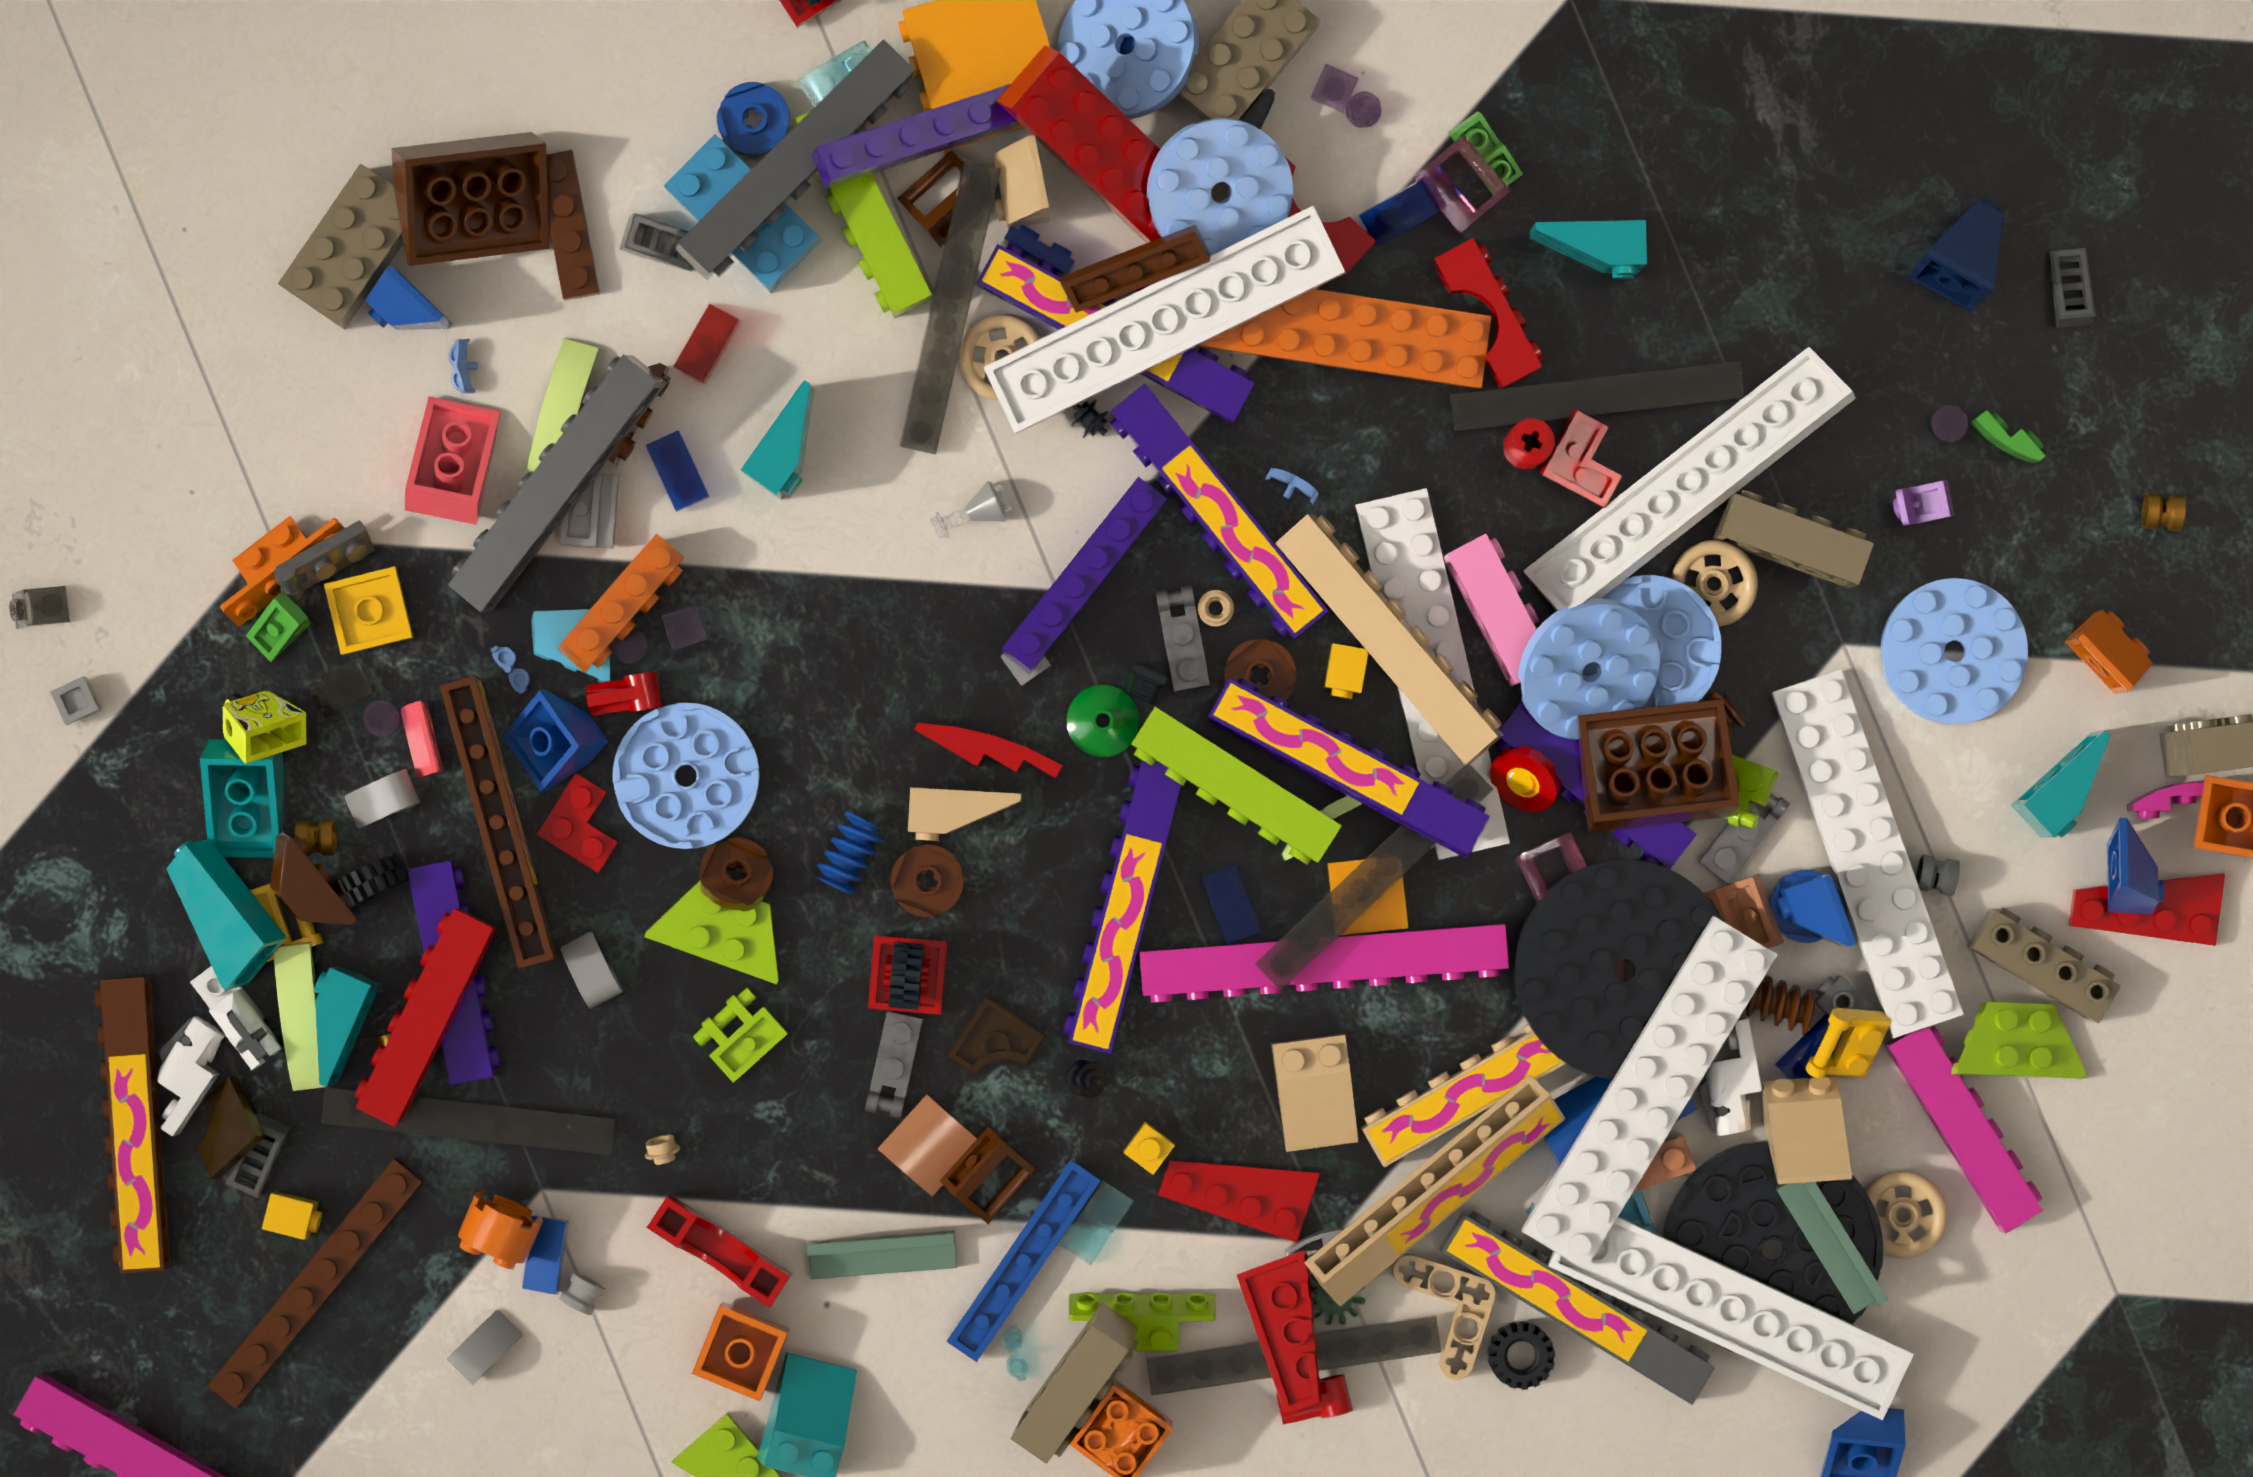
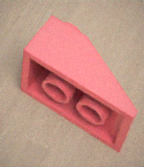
M428 397L405 487V511L477 525L500 418L499 410Z

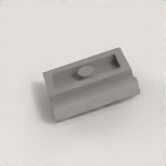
M597 474L561 521L559 544L614 549L619 475Z

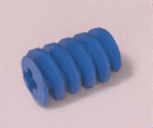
M846 811L844 815L851 822V825L839 824L838 829L842 832L844 838L832 837L831 842L838 850H825L824 855L831 863H819L817 867L824 876L816 878L842 892L854 895L856 890L849 881H862L863 877L856 868L868 869L870 864L863 858V855L875 856L876 851L869 843H881L883 838L876 831L881 828Z

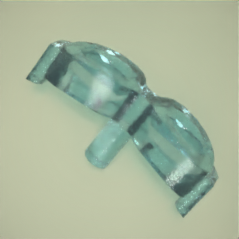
M1013 1325L1002 1336V1343L1005 1349L1013 1352V1355L1006 1361V1368L1011 1376L1017 1377L1019 1381L1026 1380L1027 1365L1020 1352L1022 1334L1017 1325Z

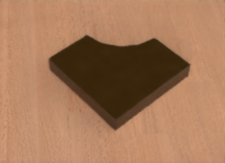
M986 995L946 1057L975 1076L986 1066L997 1061H1016L1027 1066L1047 1035Z
M228 1076L205 1097L209 1108V1125L205 1138L197 1147V1150L211 1179H220L265 1137L238 1077Z

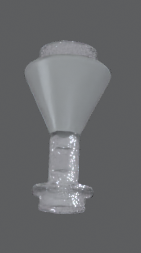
M987 481L965 508L944 517L937 511L935 512L936 516L930 520L938 538L946 536L949 539L948 531L969 521L1005 522L1007 520L1005 513L1014 509L1003 484L1001 483L993 487V484Z

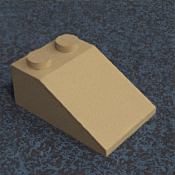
M1035 135L1027 136L993 153L994 163L988 164L992 186L999 185L1002 199L995 200L999 222L1006 221L1009 230L1051 221Z
M910 788L908 832H916L915 840L939 841V834L951 833L1022 802V794Z
M1345 1034L1271 1043L1286 1152L1358 1142Z
M1836 1077L1762 1081V1120L1778 1184L1852 1179L1842 1102Z

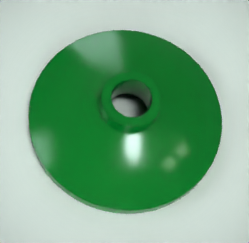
M1095 685L1080 692L1072 701L1067 713L1068 733L1073 743L1088 755L1101 758L1115 756L1126 750L1135 739L1139 729V713L1134 701L1123 690L1110 685ZM1099 714L1109 716L1110 724L1107 727L1101 728L1097 726L1096 717Z

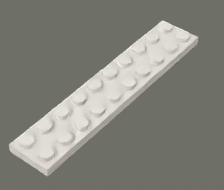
M1311 206L1211 255L1210 262L1160 280L983 368L1014 433L1018 434L1307 293L1346 272L1315 207Z
M1810 347L1806 348L1611 501L1605 508L1597 512L1523 571L1524 574L1556 611L1565 606L1570 609L1587 603V599H1601L1856 399L1853 391Z
M1427 488L1356 504L1355 508L1369 568L1383 585L1379 590L1388 600L1394 598L1404 608L1407 614L1403 618L1412 628L1417 625L1428 636L1430 642L1427 646L1436 656L1441 653L1454 667L1451 674L1459 683L1465 681L1474 690ZM1398 688L1416 768L1421 773L1419 779L1430 785L1434 781L1440 782L1454 791L1451 796L1465 802L1466 798L1472 799L1486 808L1484 813L1490 816L1489 821L1472 852L1509 844L1510 840L1498 789L1491 783L1489 775L1491 769L1489 751L1486 750L1472 764L1464 765ZM1434 842L1438 860L1458 855Z
M1842 669L1772 692L1774 704L1882 1011L1892 1021L1889 1026L1892 1039L1964 1015Z
M1712 916L1522 1227L1521 1231L1586 1270L1777 957V954L1717 917Z
M1619 1216L1586 1270L1555 1251L1548 1262V1266L1881 1420L1884 1419L1914 1356V1353L1906 1348Z

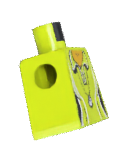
M270 691L259 692L247 697L237 693L232 694L226 699L223 706V734L242 761L246 764L306 745V712Z

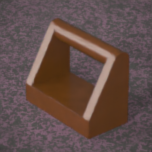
M952 150L897 198L939 247L943 246L995 200L983 182ZM956 167L967 180L924 217L913 203L952 168Z
M988 1126L940 1179V1182L955 1198L989 1225L1036 1173L1037 1169ZM1008 1155L1021 1168L983 1209L970 1198V1195Z

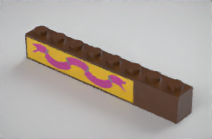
M472 676L440 685L518 969L557 959V951L481 678Z
M151 976L100 980V987L95 989V1003L97 1009H102L103 1024L98 1025L97 1033L99 1045L104 1046L105 1060L100 1063V1076L103 1083L107 1082L108 1097L103 1098V1115L110 1122V1134L105 1136V1148L107 1155H112L113 1170L108 1171V1188L115 1195V1207H111L110 1221L112 1229H117L118 1243L113 1244V1261L115 1265H119L120 1274L164 1271L171 1268Z

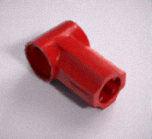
M656 671L624 676L623 680L607 681L586 686V696L591 717L623 711L635 713L662 708Z
M1345 1374L1321 1378L1322 1402L1289 1414L1284 1413L1278 1393H1276L1283 1425L1318 1416L1330 1418L1352 1412L1353 1408Z

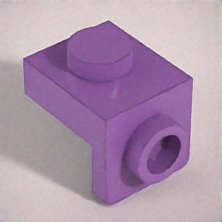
M1947 480L1896 490L1897 498L1894 499L1893 506L1896 517L1902 521L1903 526L1955 516Z

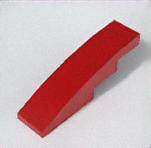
M917 723L914 730L976 766L980 765L986 754L1015 772H1018L1024 760L1054 778L1058 776L1063 765L1027 747L994 735L954 726Z

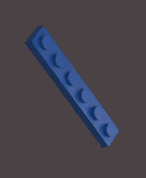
M1070 1159L946 1342L975 1362L978 1361L1101 1179Z

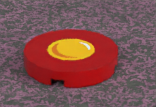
M1518 746L1517 749H1503L1491 764L1489 775L1491 783L1498 789L1499 796L1512 807L1522 811L1540 812L1548 809L1559 796L1562 785L1560 777L1557 779V775L1554 772L1556 769L1554 764L1542 753L1529 747Z

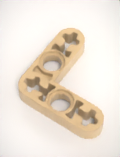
M1414 1254L1400 1256L1394 1262L1392 1268L1393 1276L1400 1285L1457 1304L1440 1355L1439 1364L1446 1377L1452 1380L1466 1378L1473 1369L1496 1294L1494 1286L1482 1276ZM1409 1261H1414L1415 1269L1426 1273V1265L1432 1266L1433 1268L1427 1277V1287L1419 1286L1423 1278L1411 1276L1409 1281L1404 1280V1274L1399 1271V1267L1401 1265L1407 1266ZM1444 1271L1452 1274L1454 1286L1451 1290L1439 1292L1435 1289L1433 1281L1439 1272ZM1461 1276L1468 1278L1464 1285L1471 1288H1477L1479 1283H1483L1484 1290L1489 1293L1487 1299L1481 1298L1479 1303H1474L1473 1296L1463 1291L1461 1299L1454 1297L1460 1289ZM1464 1318H1472L1477 1322V1333L1471 1338H1463L1457 1332V1325ZM1453 1339L1463 1345H1473L1471 1352L1465 1348L1463 1349L1461 1359L1466 1363L1465 1368H1458L1456 1373L1451 1372V1366L1446 1363L1447 1358H1454L1458 1350L1457 1346H1450Z

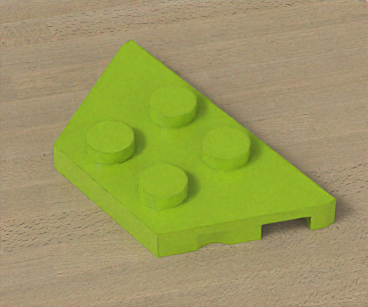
M699 881L645 933L644 937L778 984L779 972L776 960L771 904L761 901L753 909L745 912L726 909L712 902L701 892V882Z
M1981 1003L1974 1018V1027L1968 1031L1963 1042L1966 1045L1958 1063H1954L1951 1069V1075L2075 1080L2087 1078L2084 1066L2055 1004Z

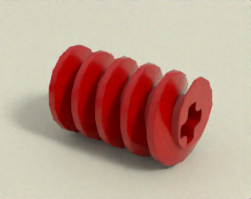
M1536 418L1524 419L1518 422L1506 435L1503 443L1504 454L1508 462L1514 467L1523 470L1534 469L1540 466L1552 454L1555 439L1550 426L1544 421ZM1528 437L1534 440L1532 444L1534 448L1529 452L1524 449L1526 444L1524 441Z

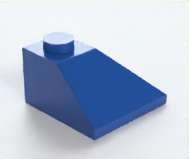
M391 265L384 271L365 300L372 307L368 314L383 328L388 323L396 330L448 329L453 324Z
M545 689L539 690L501 736L540 793L546 792L589 765L608 742L589 713Z
M2120 817L2107 842L2108 912L2153 914L2158 902H2163L2164 881L2158 880V866L2129 820Z
M1820 874L1780 889L1782 897L1777 899L1784 919L1790 918L1792 924L1839 946L1850 947L1856 944L1831 874Z
M1888 1408L1883 1420L1860 1411L1834 1429L1831 1433L1820 1477H1897L1906 1445L1904 1410Z

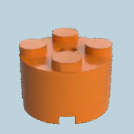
M476 1192L458 1233L459 1238L462 1240L459 1247L471 1254L480 1255V1252L492 1256L494 1257L493 1262L506 1269H514L516 1263H525L541 1228L543 1219L538 1216L536 1220L530 1218L533 1211L513 1200L499 1195H494L492 1201L483 1199L485 1192Z

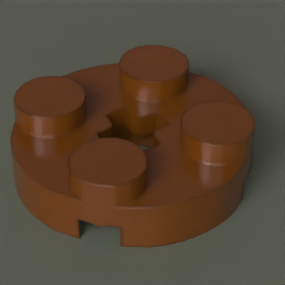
M1255 639L1240 644L1231 652L1223 671L1225 685L1229 678L1238 682L1239 678L1251 682L1250 678L1253 676L1251 668L1257 666L1259 669H1262L1266 666L1270 671L1266 676L1269 682L1265 685L1260 682L1255 683L1254 685L1259 688L1257 693L1268 699L1272 695L1285 701L1290 697L1296 681V668L1292 656L1282 645L1265 639Z
M735 837L729 838L727 842L715 843L705 852L699 870L701 892L712 902L726 909L744 912L753 909L757 903L766 897L772 884L773 867L767 859V853L759 844L746 838ZM736 867H740L745 878L738 879L737 881L732 880L726 871H733Z
M932 844L913 847L902 854L893 866L891 872L893 894L900 906L913 915L919 917L941 915L952 908L962 894L964 887L962 867L954 855L945 848ZM928 870L934 872L933 878L938 881L936 888L929 887L927 891L921 890L922 883L917 881V877L919 874L925 875Z

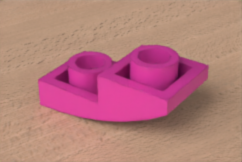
M2204 782L2174 784L2147 792L2127 804V811H2137L2138 819L2160 818V811H2171L2170 797H2174V804H2196V796H2202Z

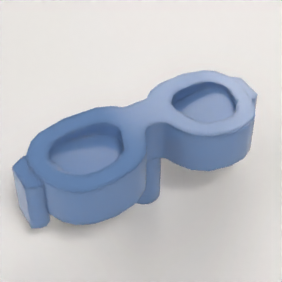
M470 339L456 340L449 353V361L454 366L451 374L452 383L462 394L476 393L475 389H472L467 370H477L478 363H466L467 343L470 342Z
M1271 468L1265 480L1273 478L1289 484L1283 495L1287 499H1290L1295 488L1311 498L1310 502L1314 504L1319 494L1305 480L1281 469Z
M494 646L490 650L493 652L492 656L496 663L506 673H509L508 677L513 689L523 695L528 691L527 687L530 685L531 677L527 670L514 667L517 662L516 653L509 647Z

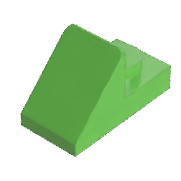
M281 592L273 598L246 637L272 662L310 626L311 621L295 602L284 592Z

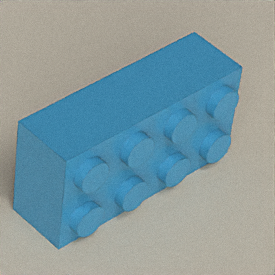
M714 134L664 187L699 222L751 169ZM786 203L782 206L786 210L785 213L772 226L765 223L756 232L760 236L759 239L746 252L740 248L732 255L770 293L822 242L820 237Z

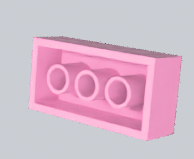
M1484 534L1446 554L1443 560L1507 683L1511 687L1521 682L1518 679L1520 660L1528 641L1537 630L1535 624L1539 623V619L1531 604L1524 605L1518 592L1522 590V587L1512 570L1506 572L1501 562L1505 555L1497 539L1489 540L1487 534Z

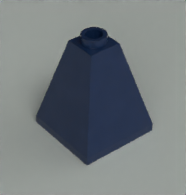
M1987 199L1977 200L1927 251L1911 270L1908 278L1972 312L1995 284L2004 215L2000 212L1999 206Z

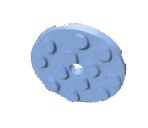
M1076 0L1070 7L1061 25L1057 51L1078 69L1128 119L1149 115L1161 109L1180 93L1190 78L1188 73L1194 56L1198 55L1199 34L1196 19L1186 0ZM1124 37H1134L1135 47L1133 51L1122 55L1119 51Z
M1225 117L1205 120L1196 124L1192 123L1175 133L1158 152L1150 169L1147 183V198L1149 200L1152 221L1160 236L1164 237L1196 225L1210 256L1287 219L1293 197L1290 167L1276 142L1262 130L1247 122ZM1219 182L1227 183L1229 197L1222 201H1214L1211 196L1213 186Z
M1639 575L1626 578L1601 598L1618 601L1632 608L1648 623L1657 639L1660 652L1658 678L1650 697L1642 708L1698 702L1706 694L1714 682L1720 666L1721 635L1711 609L1695 591L1683 583L1668 577ZM1596 662L1587 664L1582 671V676H1589L1592 673L1596 674Z
M1960 578L1930 582L1918 587L1905 596L1890 614L1882 633L1880 646L1883 673L1894 695L1915 714L1942 724L1974 722L1999 710L2017 691L2025 674L2028 660L2026 632L2013 606L2000 593L1987 585ZM1950 641L1960 642L1963 647V658L1957 662H1952L1945 656V646Z
M1594 598L1587 599V603L1570 609L1565 606L1552 614L1537 628L1523 651L1518 670L1523 704L1531 716L1549 732L1567 739L1579 740L1578 715L1640 709L1644 706L1658 678L1660 668L1659 646L1655 634L1648 623L1636 611L1621 602ZM1591 662H1596L1597 673H1592L1585 677L1582 676L1584 667Z
M697 703L667 705L655 709L640 718L623 737L613 764L615 794L618 805L626 819L639 833L648 839L672 848L693 849L705 847L729 836L749 815L759 789L760 771L758 758L753 744L745 731L725 713ZM684 765L692 766L697 774L695 783L688 787L680 785L676 779L677 770Z

